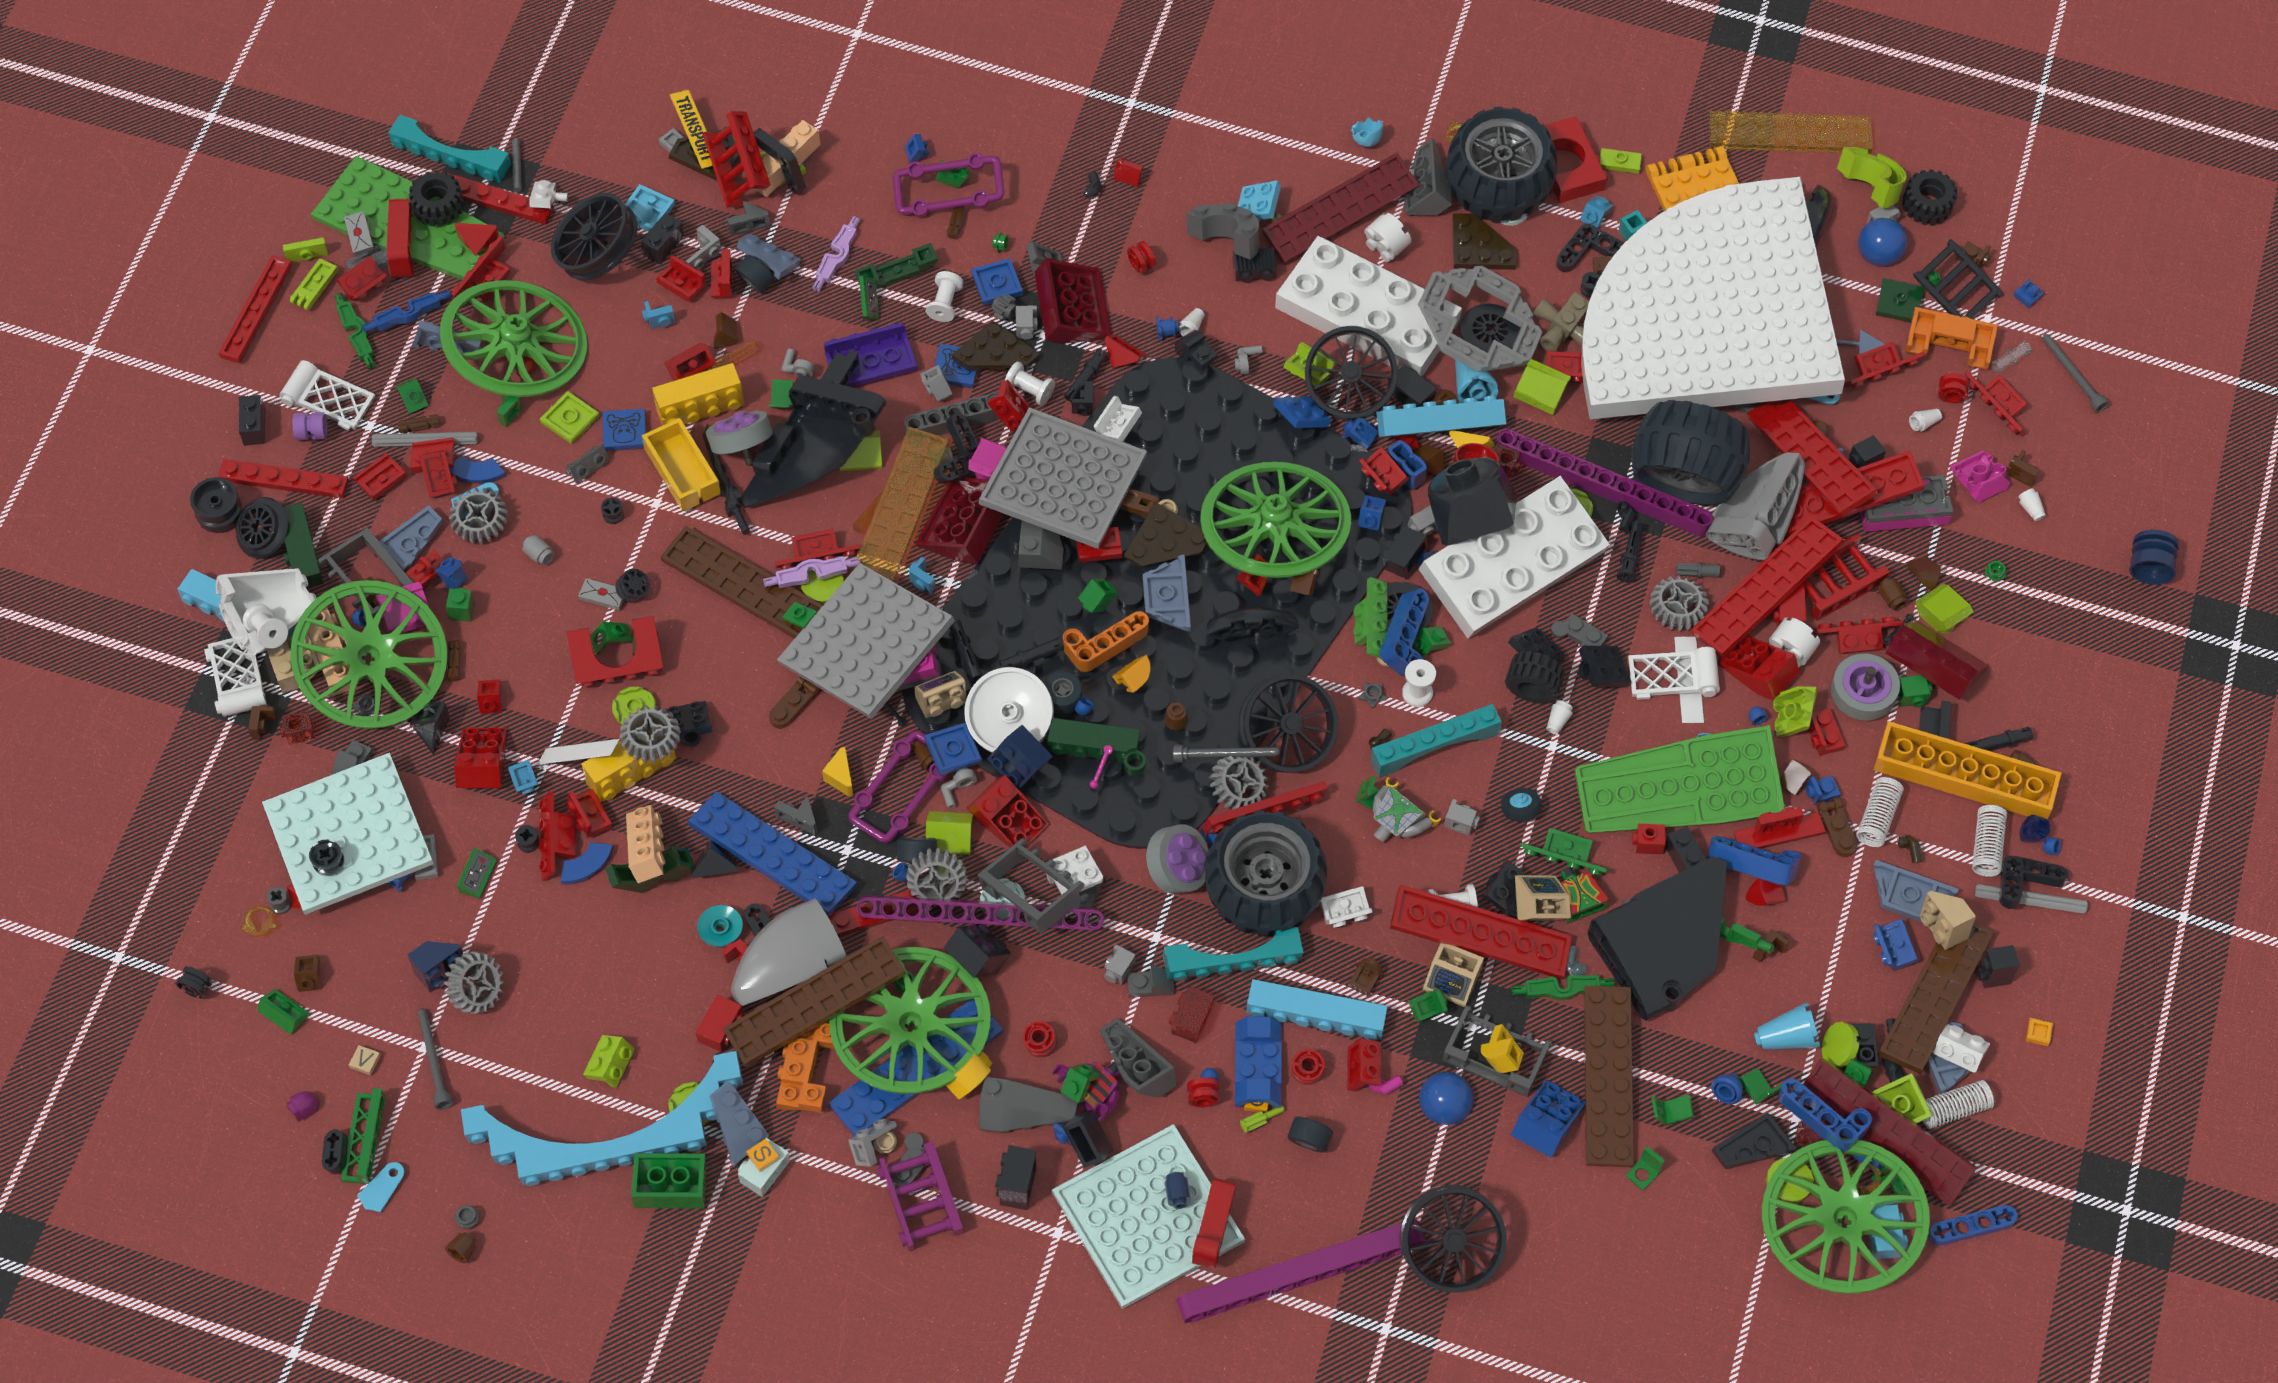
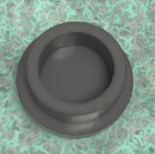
M463 1206L455 1214L457 1225L463 1229L473 1228L479 1220L478 1211L472 1206Z

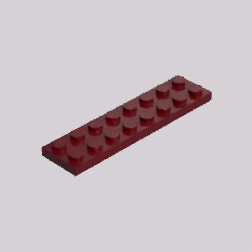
M1398 152L1264 227L1262 233L1270 245L1274 247V251L1282 263L1286 264L1305 253L1317 236L1326 240L1330 239L1414 191L1419 186V183Z
M1824 1058L1819 1059L1803 1083L1805 1087L1843 1119H1846L1856 1109L1867 1110L1871 1114L1872 1121L1867 1133L1860 1140L1878 1145L1896 1155L1913 1171L1923 1188L1949 1206L1952 1205L1977 1169L1971 1162ZM1854 1120L1856 1124L1864 1125L1862 1121Z

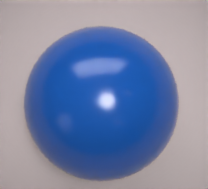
M1890 218L1871 220L1862 228L1858 237V249L1861 256L1868 263L1878 267H1887L1897 263L1904 256L1908 245L1907 234L1904 228L1897 221Z
M1439 1072L1430 1076L1423 1083L1419 1092V1105L1422 1112L1431 1121L1441 1125H1453L1463 1121L1471 1113L1474 1105V1094L1470 1084L1459 1074Z

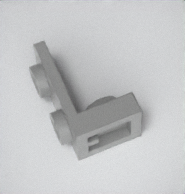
M703 224L697 228V241L703 248L686 261L687 264L699 270L721 251L720 239Z
M879 1119L873 1122V1126L870 1128L861 1129L856 1132L854 1137L848 1139L857 1166H872L878 1163L871 1141L897 1127L896 1121Z

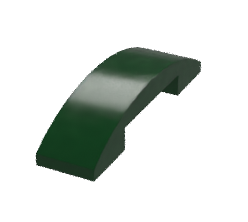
M932 243L912 249L913 254L878 267H874L872 263L854 270L859 285L860 276L875 279L877 288L901 282L923 272L938 261Z

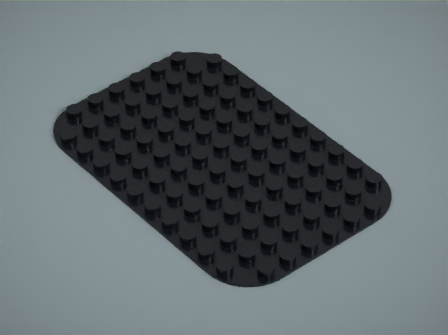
M1179 357L1149 361L1124 374L1112 386L1082 426L1096 432L1094 424L1113 396H1118L1124 405L1140 408L1142 414L1123 442L1146 450L1147 454L1129 489L1154 495L1160 501L1164 499L1174 501L1178 508L1177 515L1201 528L1203 502L1210 489L1220 479L1244 466L1263 462H1287L1319 472L1341 490L1350 508L1351 528L1348 539L1341 551L1327 564L1318 568L1320 571L1317 576L1313 596L1290 591L1293 576L1281 578L1268 577L1261 594L1257 596L1236 580L1241 570L1224 562L1213 552L1207 543L1201 555L1185 557L1191 631H1185L1149 618V632L1145 638L1091 671L1082 672L1077 669L1064 650L1030 662L1024 668L1018 667L1034 674L1043 684L1051 674L1066 671L1073 673L1079 678L1082 684V697L1089 699L1094 704L1091 712L1086 715H1079L1076 711L1065 715L1053 713V718L1140 730L1138 751L1142 752L1146 757V769L1139 776L1127 774L1123 763L1107 760L1097 781L1098 787L1092 789L1089 784L1094 779L1101 760L1092 757L1079 758L1070 754L1056 755L1049 752L1053 757L1019 790L1094 835L1119 846L1137 849H1147L1151 837L1162 828L1183 824L1197 830L1218 805L1217 802L1220 797L1212 795L1216 790L1209 787L1214 782L1209 777L1214 773L1212 768L1217 765V761L1224 757L1189 758L1184 763H1175L1173 758L1174 745H1184L1189 747V749L1245 748L1239 733V714L1249 692L1262 681L1275 676L1288 674L1309 676L1354 612L1355 606L1366 595L1367 579L1370 577L1377 579L1383 571V552L1391 546L1396 533H1400L1404 526L1408 527L1407 525L1411 517V500L1405 484L1400 486L1391 495L1385 491L1381 493L1373 484L1376 480L1372 476L1368 478L1360 469L1363 465L1359 460L1363 458L1366 461L1374 453L1373 451L1360 446L1348 438L1341 437V434L1328 427L1295 428L1273 405L1274 398L1210 364L1201 370L1193 360L1187 362L1184 358ZM1277 471L1256 473L1259 487L1265 496L1279 494ZM1282 472L1285 491L1290 490L1305 477ZM1252 475L1239 479L1232 484L1242 490L1255 494ZM1311 480L1291 502L1297 504L1309 502L1323 493L1325 489ZM1227 489L1217 500L1238 509L1254 507ZM1330 495L1315 508L1338 510ZM1365 495L1386 500L1379 530L1358 526L1360 510ZM1214 506L1213 523L1232 518V516ZM1121 509L1118 510L1109 528L1118 527L1122 558L1079 563L1076 540L1059 534L1063 546L1062 570L1019 567L1018 554L1022 520L1012 517L942 609L952 615L954 620L962 622L965 634L971 640L970 646L983 676L993 670L1004 667L1002 665L999 666V660L1016 655L1017 651H1026L1057 637H1060L1063 642V634L1069 629L1079 630L1088 641L1134 612L1141 611L1145 613L1143 574L1157 569L1164 563L1140 568L1123 558L1146 519L1135 513ZM1339 517L1302 520V523L1314 528L1337 530ZM1253 526L1216 529L1223 541H1227L1245 534ZM1288 535L1287 541L1289 546L1300 560L1316 553L1297 537ZM1268 537L1260 541L1250 559L1258 553L1269 563L1274 549L1272 540ZM1333 537L1312 538L1321 548H1324ZM1249 543L1230 548L1244 556ZM1280 549L1276 563L1292 562ZM1104 578L1117 591V595L1104 612H1088L1078 597L1092 579ZM1249 607H1267L1290 612L1297 618L1299 624L1297 630L1284 637L1271 633H1260V629H1247L1245 634L1220 641L1208 636L1206 631L1209 619L1228 611ZM948 629L938 640L939 657H936L941 665L942 676L956 671L964 678L967 699L971 688L976 682L970 681L960 653L954 647L951 631ZM1118 635L1117 637L1123 638V637H1125V636H1124V635ZM1070 641L1069 643H1070V644H1075V643H1077V642H1075V641ZM1100 646L1099 648L1105 649L1107 646ZM1147 655L1150 661V674L1147 681L1135 692H1128L1127 686L1123 683L1120 685L1116 683L1112 677L1114 674L1132 661ZM1082 657L1081 659L1087 660L1089 657ZM1280 682L1278 684L1287 707L1290 702L1293 682ZM1272 685L1261 696L1282 714ZM915 686L902 690L906 710L921 732L930 734L966 722L965 703L958 708L943 711L942 714L936 717L925 718L915 697ZM1258 699L1256 700L1251 714L1278 719ZM1172 703H1181L1187 710L1189 721L1185 728L1181 730H1172L1164 723L1165 713L1168 706ZM1250 717L1251 734L1270 729L1275 722ZM1049 732L1041 742V745L1047 751ZM1268 733L1253 737L1257 747H1259ZM973 738L982 758V762L975 766L996 778L1003 776L987 760L992 752L984 749ZM1137 759L1128 762L1132 767H1138L1142 764ZM1230 766L1226 775L1233 774L1236 766Z

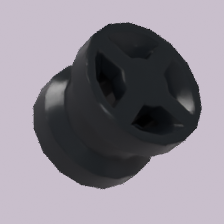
M1588 272L1582 277L1580 291L1583 296L1591 298L1596 283L1600 278L1598 273Z
M610 497L602 502L601 510L604 520L609 524L621 522L624 518L621 501L615 497Z
M523 825L517 829L515 839L519 849L526 853L535 851L540 843L536 829L530 825Z

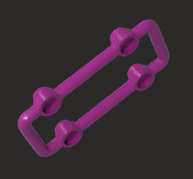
M972 153L968 159L924 166L920 162H912L908 168L899 169L893 174L896 210L902 215L914 214L916 217L923 218L929 211L975 205L977 208L983 209L990 202L999 201L1004 196L1001 161L994 155L983 157L980 153ZM986 164H993L996 193L987 194L985 191L980 190L975 192L972 197L926 203V201L920 199L916 200L912 206L904 207L901 177L910 176L914 180H919L926 173L966 167L979 171Z
M914 730L904 740L895 742L893 746L894 754L866 791H860L855 795V805L849 812V821L853 825L880 842H891L898 833L908 830V819L935 783L941 782L947 777V774L940 776L935 763H933L929 769L930 777L902 814H895L891 818V828L887 834L882 833L857 817L862 810H868L872 806V796L900 759H906L910 756L911 745L915 739L926 744L924 740L926 734L919 730Z

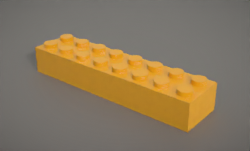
M1890 721L1887 722L1873 768L1874 771L1987 805L2000 806L2007 811L2044 822L2047 821L2052 811L2061 777V772Z

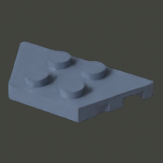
M1183 554L1179 555L1177 560L1169 564L1164 563L1157 569L1143 574L1145 614L1149 618L1185 631H1191L1185 556Z
M1875 860L1873 865L1881 908L1922 922L1920 913L1927 892L1934 891L1955 897L1959 890L1958 888Z
M1948 1022L1949 1025L1958 1026L1964 1031L1962 1024ZM1932 1053L1927 1062L1939 1094L1947 1092L1971 1072Z

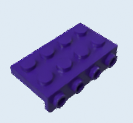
M893 323L886 327L874 328L867 332L851 334L840 339H831L824 343V352L828 366L836 353L847 356L851 349L859 353L860 364L846 385L849 387L918 370L904 323Z

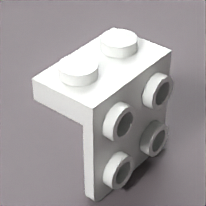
M1086 846L1053 859L1056 862V866L1053 868L1059 874L1068 871L1071 873V877L1068 879L1071 883L1075 884L1078 881H1082L1085 884L1081 891L1103 882V875ZM1046 874L1049 883H1055L1061 895L1068 890Z

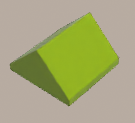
M876 430L872 435L863 438L851 457L840 468V471L882 468L880 430Z
M929 811L926 820V838L937 839V848L939 847L941 853L948 849L949 854L970 855L973 814Z
M1913 1073L1872 1091L1873 1094L1916 1124L1933 1116Z

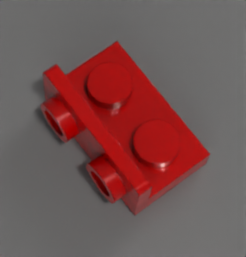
M722 249V258L711 262L712 298H732V259L730 249Z
M368 256L337 278L336 281L350 300L357 298L359 301L369 294L367 290L371 287L376 289L385 283L383 279L388 275L386 272L382 273L372 257Z
M1009 380L1001 382L998 396L988 400V405L1011 432L1018 429L1030 407Z
M1831 709L1812 712L1810 726L1807 730H1809L1811 735L1812 747L1817 749L1819 756L1844 750L1845 743Z
M1360 1038L1348 1047L1347 1090L1355 1092L1366 1084L1373 1086L1381 1084L1380 1042Z

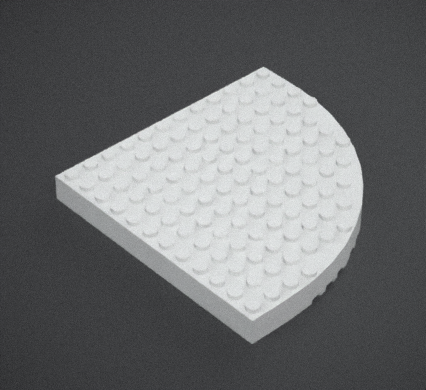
M1800 177L1727 185L1723 188L1705 192L1668 208L1642 226L1621 246L1609 261L1596 283L1584 322L1581 366L1589 419L1647 414L1658 402H1666L1668 400L1690 401L1710 407L1842 394L1845 379Z

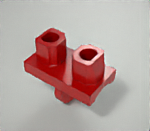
M436 550L426 557L421 556L418 558L419 563L405 573L413 583L419 581L423 589L435 577H439L435 570L440 567L444 559Z

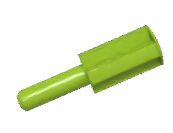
M1281 1106V1108H1274L1266 1113L1259 1111L1240 1120V1126L1247 1133L1267 1124V1119L1284 1112L1285 1109Z

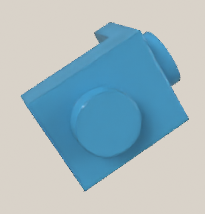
M1595 196L1587 202L1580 220L1598 228L1602 219L1611 212L1614 205L1609 203L1604 197Z
M648 301L644 302L643 318L645 322L649 321L651 329L666 327L675 323L671 305L651 310Z
M921 557L918 561L913 562L909 568L910 582L919 591H925L931 595L935 590V578L924 572L926 570V559Z
M529 760L508 767L516 792L521 791L522 795L535 791L534 786H537L538 782Z

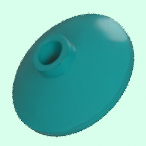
M715 905L706 909L699 917L697 923L700 938L706 944L714 947H725L729 943L735 942L743 929L740 914L734 908L727 905ZM719 927L725 928L723 931H717Z

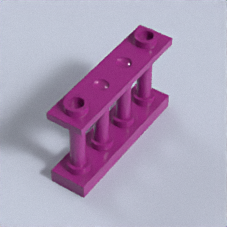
M933 1141L924 1144V1152H921L920 1156L890 1166L886 1165L884 1157L879 1159L880 1166L876 1167L880 1180H885L902 1229V1232L899 1233L900 1240L903 1246L907 1245L909 1252L914 1250L913 1240L946 1229L947 1231L952 1230L954 1236L963 1234V1226ZM922 1164L930 1166L932 1173L928 1174L929 1177L894 1188L890 1175ZM929 1186H937L939 1195L936 1196V1199L903 1210L901 1209L897 1197ZM936 1208L945 1209L947 1217H944L943 1221L909 1232L905 1221L906 1218Z

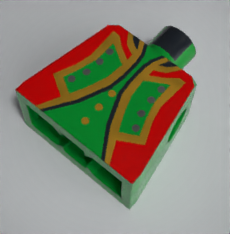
M1568 867L1561 871L1564 881L1560 883L1569 894L1571 918L1566 919L1567 924L1606 910L1609 899L1589 873L1586 872L1577 876L1573 867Z

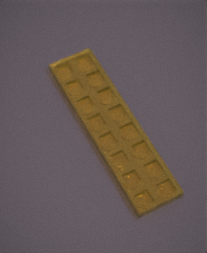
M1734 111L1709 112L1710 148L1723 146L1724 149L1842 153L1844 147L1867 149V154H1871L1873 150L1871 116Z
M908 427L857 555L861 564L892 582H895L934 483V469L941 464L949 444L948 438Z

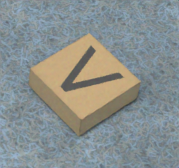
M358 1045L349 1063V1067L371 1076L381 1055L377 1051Z

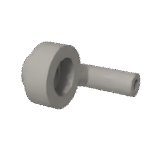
M1262 345L1239 348L1237 350L1238 358L1235 359L1236 371H1240L1241 375L1249 374L1247 355L1262 354Z
M787 349L781 368L782 371L785 373H795L797 377L799 375L812 377L815 366L811 362L798 359L792 364L795 350Z
M968 768L960 769L954 775L953 780L941 786L948 809L956 807L951 790L955 788H968L977 782L974 770Z

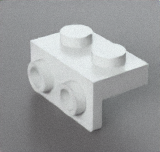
M1113 396L1094 424V428L1097 433L1123 442L1142 412L1139 407L1124 405L1118 396Z
M1363 886L1325 896L1320 902L1325 923L1333 924V928L1345 925L1346 920L1354 918L1355 921L1367 919V914L1372 913V908H1369Z
M1947 1024L1939 1036L1933 1053L1975 1073L1990 1043L1980 1036L1964 1032L1958 1026Z

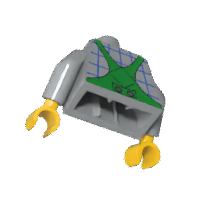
M1390 777L1386 778L1385 786L1374 796L1373 818L1381 826L1373 835L1383 843L1391 833L1399 839L1402 837L1409 838L1424 832L1430 827H1436L1441 821V817L1438 820L1432 818L1435 814L1434 810L1425 817L1427 814L1397 791L1398 782L1395 785H1390Z

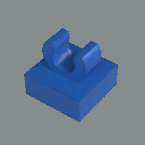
M913 134L905 145L909 162H918L920 158H927L931 153L925 150L928 143L922 140L920 134Z
M2027 280L2014 292L2013 296L2027 308H2030L2043 297L2044 292L2034 285L2031 280Z

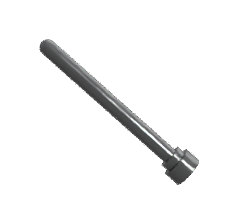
M2044 334L2042 340L2090 398V406L2095 413L2106 409L2109 405L2106 397L2097 394L2051 336Z
M1174 745L1173 748L1175 763H1184L1189 758L1278 756L1280 754V750L1277 747L1189 749V747L1184 745Z
M422 1008L418 1011V1017L436 1089L433 1101L436 1109L443 1110L453 1105V1099L448 1090H445L427 1011Z

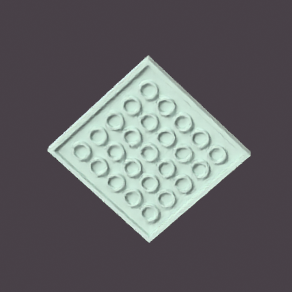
M390 753L262 802L305 915L434 864ZM324 839L336 842L344 856L342 869L330 876L318 874L309 859L311 847H314L318 844V841Z
M1174 1124L1052 1189V1194L1122 1309L1200 1267V1265L1192 1264V1254L1196 1236L1200 1231L1211 1183ZM1173 1172H1183L1184 1176L1188 1179L1191 1202L1182 1209H1175L1173 1206L1168 1205L1164 1182L1166 1181V1176ZM1230 1214L1219 1256L1245 1242L1244 1236Z

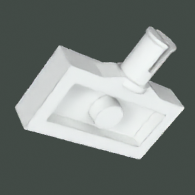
M546 180L535 182L529 199L530 207L550 208L551 204L555 201L567 202L568 193H556V183H550Z

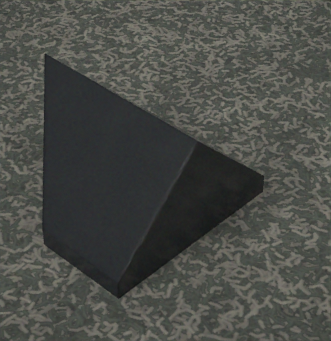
M439 701L425 705L420 712L414 715L409 725L416 731L432 754H434L450 719L446 703Z
M710 840L694 864L695 868L692 870V877L737 872V862L718 844Z

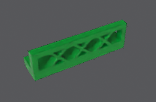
M373 1088L372 1094L357 1093L348 1139L347 1161L341 1176L342 1182L369 1184L371 1181L386 1100L382 1089ZM362 1100L370 1101L369 1111L366 1113L361 1109ZM366 1120L365 1133L360 1135L357 1131V1125ZM362 1141L361 1154L356 1157L353 1153V1147ZM358 1163L357 1176H348L349 1169Z

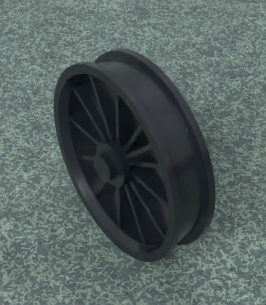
M599 193L583 199L566 213L554 232L551 242L553 260L570 277L576 280L587 281L605 275L624 259L635 241L638 229L635 213L618 196L611 193Z
M1343 326L1327 332L1316 341L1306 359L1305 381L1311 398L1320 409L1337 419L1353 420L1360 417L1365 419L1376 414L1389 402L1397 384V361L1391 347L1379 334L1364 327ZM1353 334L1355 336L1352 361L1348 362L1337 337ZM1357 335L1373 340L1357 363L1354 362ZM1334 338L1345 361L1344 365L1321 349ZM1376 343L1387 355L1360 367L1361 362ZM1320 352L1341 367V370L1312 367L1317 353ZM1389 359L1391 376L1362 373V370ZM1311 372L1341 374V376L1314 387ZM1360 377L1390 379V384L1383 395ZM1343 379L1344 381L1327 404L1316 393V390ZM1357 381H1360L1381 397L1380 401L1367 408ZM1346 382H1348L1346 411L1343 412L1330 407L1331 402ZM1351 383L1355 384L1365 407L1363 411L1348 412Z
M1288 674L1266 679L1249 692L1242 704L1239 714V733L1245 748H1258L1253 737L1278 729L1279 732L1266 747H1273L1283 735L1279 762L1276 763L1266 756L1254 757V760L1256 762L1260 761V765L1276 772H1299L1312 768L1329 754L1335 743L1338 733V714L1335 704L1328 692L1310 678ZM1280 682H1293L1288 711L1278 684ZM1300 684L1312 692L1294 713L1298 685ZM1272 685L1282 714L1261 696ZM1316 695L1324 710L1300 717L1299 714ZM1258 699L1278 719L1251 714L1256 700ZM1322 713L1326 714V730L1302 725V720ZM1250 717L1275 722V727L1252 735ZM1301 728L1326 733L1321 747H1317L1300 731ZM1295 734L1316 752L1305 762ZM1289 736L1299 763L1297 765H1284Z
M1443 1185L1426 1191L1408 1208L1401 1224L1400 1245L1406 1263L1425 1284L1444 1292H1464L1484 1284L1498 1270L1505 1255L1507 1234L1500 1213L1485 1196L1469 1187ZM1446 1195H1464L1455 1226L1452 1227ZM1441 1196L1448 1228H1445L1425 1207L1426 1204ZM1468 1197L1483 1204L1484 1206L1459 1229ZM1422 1208L1444 1230L1443 1233L1412 1224ZM1487 1210L1490 1212L1495 1226L1464 1233ZM1411 1228L1442 1237V1239L1413 1246L1409 1244ZM1497 1231L1495 1249L1467 1241L1468 1237ZM1443 1244L1419 1267L1417 1266L1411 1251ZM1465 1245L1494 1253L1484 1269L1464 1249ZM1447 1249L1438 1280L1425 1274L1423 1270ZM1461 1250L1481 1270L1480 1273L1467 1280H1464L1458 1252ZM1451 1252L1455 1253L1460 1282L1443 1281Z

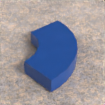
M461 456L454 461V467L449 468L451 475H455L456 479L466 483L480 482L485 484L506 476L504 470L493 458L483 462H475Z
M590 843L587 851L582 856L574 860L564 861L561 884L580 883L588 880L590 876L599 870L601 871L611 857L613 845Z

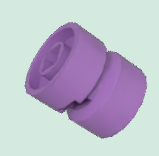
M312 412L310 416L307 413L293 414L292 426L295 440H308L309 437H312L313 440L327 438V418L325 412Z

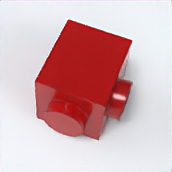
M1638 823L1636 832H1632V845H1636V853L1663 854L1665 847V825Z

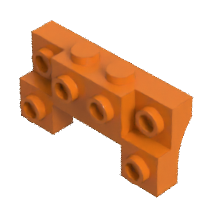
M1915 307L1905 352L1912 354L1924 352L1926 356L1929 343L1969 352L1967 366L1988 370L1998 325L1968 317L1955 316L1946 312Z
M825 1021L789 1042V1044L784 1045L783 1058H785L784 1065H780L778 1070V1079H781V1085L776 1102L777 1109L788 1111L807 1110L822 1113V1103L827 1092L826 1086L811 1084L819 1051L818 1046L835 1049L830 1035L829 1021Z

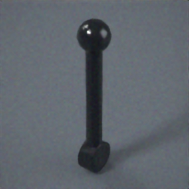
M1913 614L1906 615L1903 625L1914 620ZM1899 625L1888 637H1883L1884 646H1889L1891 639L1903 625Z
M886 702L884 705L898 720V725L905 726L907 720L900 717L893 707Z

